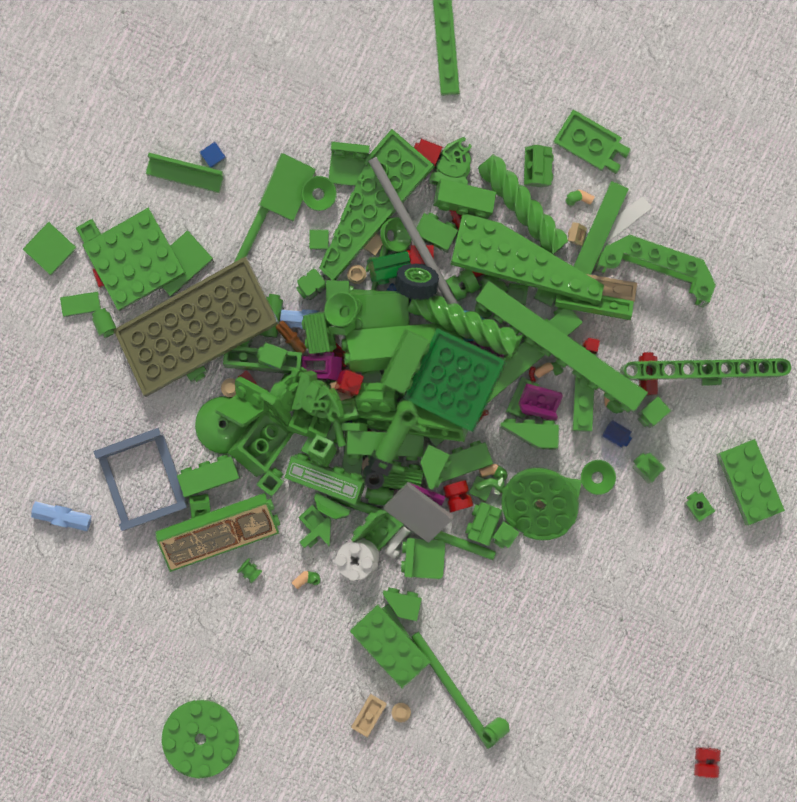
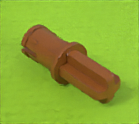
M280 321L276 325V329L284 337L285 343L289 344L295 352L304 353L307 348L297 336L298 334L293 332L284 321Z

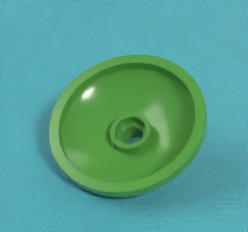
M226 396L216 397L207 401L200 408L195 421L196 434L200 442L207 449L221 454H227L237 439L252 423L250 422L245 427H241L215 412L217 407L231 399ZM221 421L226 422V426L224 428H221L219 426V423Z

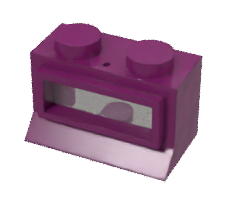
M323 352V356H320V353H308V356H302V367L307 371L312 370L317 373V380L330 379L337 381L341 372L342 358L335 357V353Z

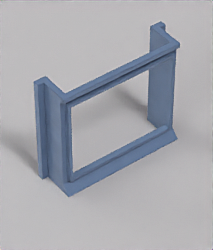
M159 428L93 451L95 458L100 461L121 521L119 524L121 531L187 508V498L184 497L179 484L178 473L164 433L160 432ZM155 440L177 503L129 520L107 457Z

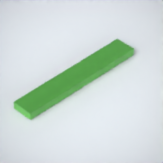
M433 0L441 96L460 94L452 0Z
M611 181L574 264L575 268L585 274L591 275L629 189Z

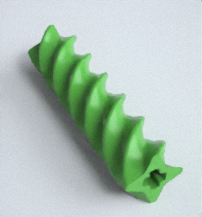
M493 154L478 167L481 177L486 182L491 183L493 191L503 198L507 208L515 212L518 221L528 227L530 235L540 241L543 249L554 255L568 243L566 233L556 228L554 219L548 214L543 213V208L538 201L531 199L529 190L519 184L516 174L506 170V164L502 158Z
M438 295L423 300L411 299L407 309L412 314L422 315L429 322L439 323L449 331H456L462 337L474 339L479 345L491 347L495 352L508 355L510 358L517 353L523 335L517 336L513 329L509 327L499 328L492 319L482 320L479 314L474 311L464 312L459 304H447L445 299Z

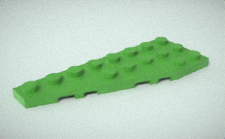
M393 129L388 132L366 158L355 189L351 193L340 218L339 226L333 234V240L321 262L319 269L331 280H336L381 229L384 222L396 212L368 161L375 157L378 158L402 203L435 167Z
M466 213L462 214L450 265L590 303L600 304L604 288L602 283L499 222Z

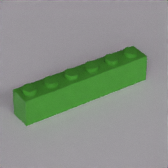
M415 405L418 414L416 423L426 427V432L421 433L410 429L408 434L465 442L468 433L467 429ZM358 411L359 418L352 421L353 423L368 424V428L387 431L397 411L387 413L381 411H370L367 413ZM405 412L403 415H409L411 412Z

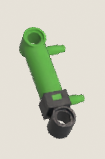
M402 401L398 404L394 419L377 451L374 450L368 460L369 465L363 470L365 484L370 489L375 490L382 487L384 484L383 475L388 476L391 470L397 473H404L405 469L393 463V460L409 430L412 429L421 433L426 432V427L416 423L418 414L415 405L411 401ZM405 412H411L409 415H403Z

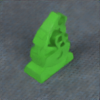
M465 137L447 144L441 151L440 160L436 165L437 170L431 173L430 185H437L441 178L468 185L466 178L470 172L471 162L468 152L471 150L472 145L469 144L466 148L462 147L461 144L466 141Z
M294 367L291 375L287 376L283 381L275 383L270 392H264L260 395L272 413L287 425L292 418L290 412L295 410L292 409L301 373L307 372L303 367H300V370Z
M314 371L302 372L292 409H303L308 414L320 418L328 417L331 422L338 420L334 415L335 412L338 418L344 416L343 406L334 388L329 389L325 382L317 380V373Z

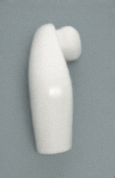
M404 525L387 544V556L390 555L392 558H396L399 555L400 550L397 547L411 532V529Z

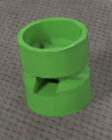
M468 269L459 272L458 277L454 275L445 280L457 302L465 298L467 293L472 294L480 289V285L473 272ZM462 282L464 288H460L458 284Z

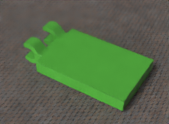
M574 109L553 141L554 144L595 168L603 171L606 167L615 174H617L621 165L613 161V158L617 152L627 158L631 150L620 143L622 137Z

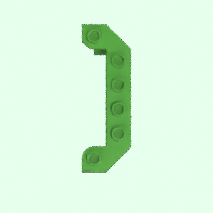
M628 235L605 246L604 251L601 252L595 269L597 272L604 274L606 268H616L621 260L690 283L691 286L688 293L695 295L696 301L694 305L704 308L710 303L716 283L703 259L633 235Z

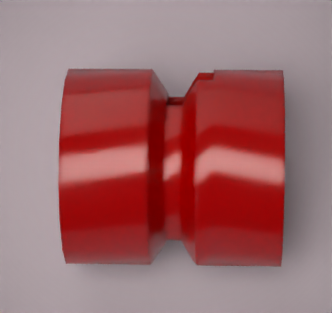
M466 480L443 486L445 497L449 498L447 504L450 513L474 506L471 496L467 495L469 488Z
M696 747L695 759L698 760V763L694 765V775L706 778H719L720 766L717 763L721 758V750Z

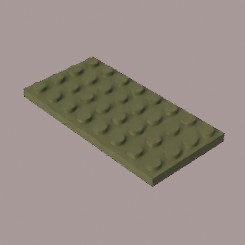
M245 256L114 329V332L143 396L147 397L278 325L279 322L248 258Z

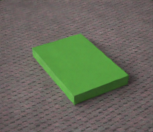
M281 153L258 205L290 221H294L303 201L302 188L305 182L313 177L316 169Z
M188 230L170 245L186 273L162 287L170 297L213 260L210 254Z

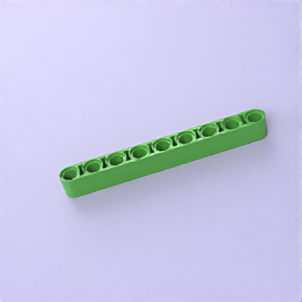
M783 358L632 361L622 365L620 373L631 381L769 378L789 374L791 363ZM778 363L783 366L782 373L777 370ZM722 364L726 365L728 369L726 374L721 371ZM741 364L746 367L745 374L740 371ZM759 364H762L764 366V373H761L759 371ZM666 365L672 370L670 375H667L664 371ZM684 365L689 366V368H690V373H689V375H687V374L684 373V371H683ZM703 365L708 366V368H709V373H708V374H705V373L702 371V366H703ZM628 366L634 369L633 376L627 374ZM647 366H650L653 370L651 376L645 371Z

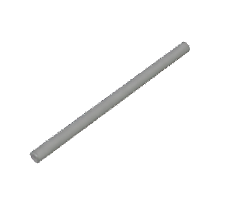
M375 157L369 160V164L425 265L438 273V288L447 304H458L378 158Z

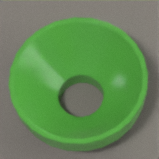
M315 176L305 182L302 188V198L309 208L322 211L328 209L335 202L336 187L330 179L324 176ZM315 189L323 191L324 196L321 200L314 199L313 191Z
M399 217L386 220L381 227V241L388 250L402 252L411 244L412 239ZM389 230H391L394 234V238L392 241H390L387 237V233Z
M337 292L327 300L324 314L330 324L336 327H347L356 320L359 314V305L351 294ZM344 307L350 308V314L347 317H342L341 315Z
M593 460L582 469V485L591 494H605L615 485V470L606 461ZM594 472H600L603 475L601 483L597 484L592 481V474Z

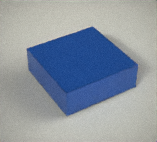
M216 142L200 151V154L210 168L226 158Z

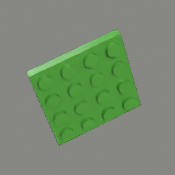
M149 207L83 244L87 255L119 311L186 274Z

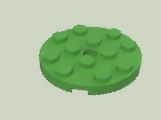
M530 468L517 473L509 480L502 494L501 505L507 522L513 528L515 527L521 531L524 536L531 539L552 540L561 537L572 527L578 516L579 499L574 487L565 477L549 469ZM540 500L544 504H546V506L540 508L536 505L535 502Z
M193 700L179 706L168 717L162 731V748L168 762L178 772L193 778H208L222 772L233 761L239 747V729L234 718L222 705L209 700ZM202 733L205 735L206 741L204 744L196 742L195 737L197 734Z

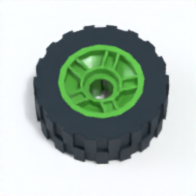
M423 264L403 265L397 271L395 288L401 295L415 300L429 299L437 293L439 275L431 267Z

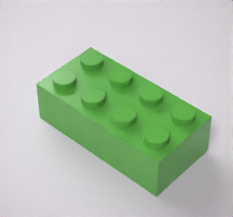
M755 439L716 454L745 525H751L785 511Z
M379 604L350 630L351 634L401 688L406 686L431 662Z

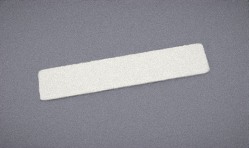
M644 197L639 198L616 217L605 243H608L652 208Z

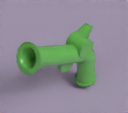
M503 475L497 480L489 478L478 483L476 482L474 485L477 491L493 486L495 493L498 495L503 494L505 489Z

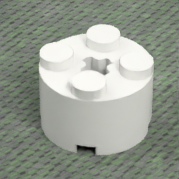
M368 540L350 541L339 549L335 562L338 570L344 577L351 581L361 580L377 569L379 551Z

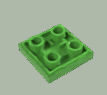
M50 222L23 248L49 275H52L77 249Z

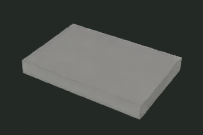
M409 482L384 506L386 512L428 543L453 519V515Z

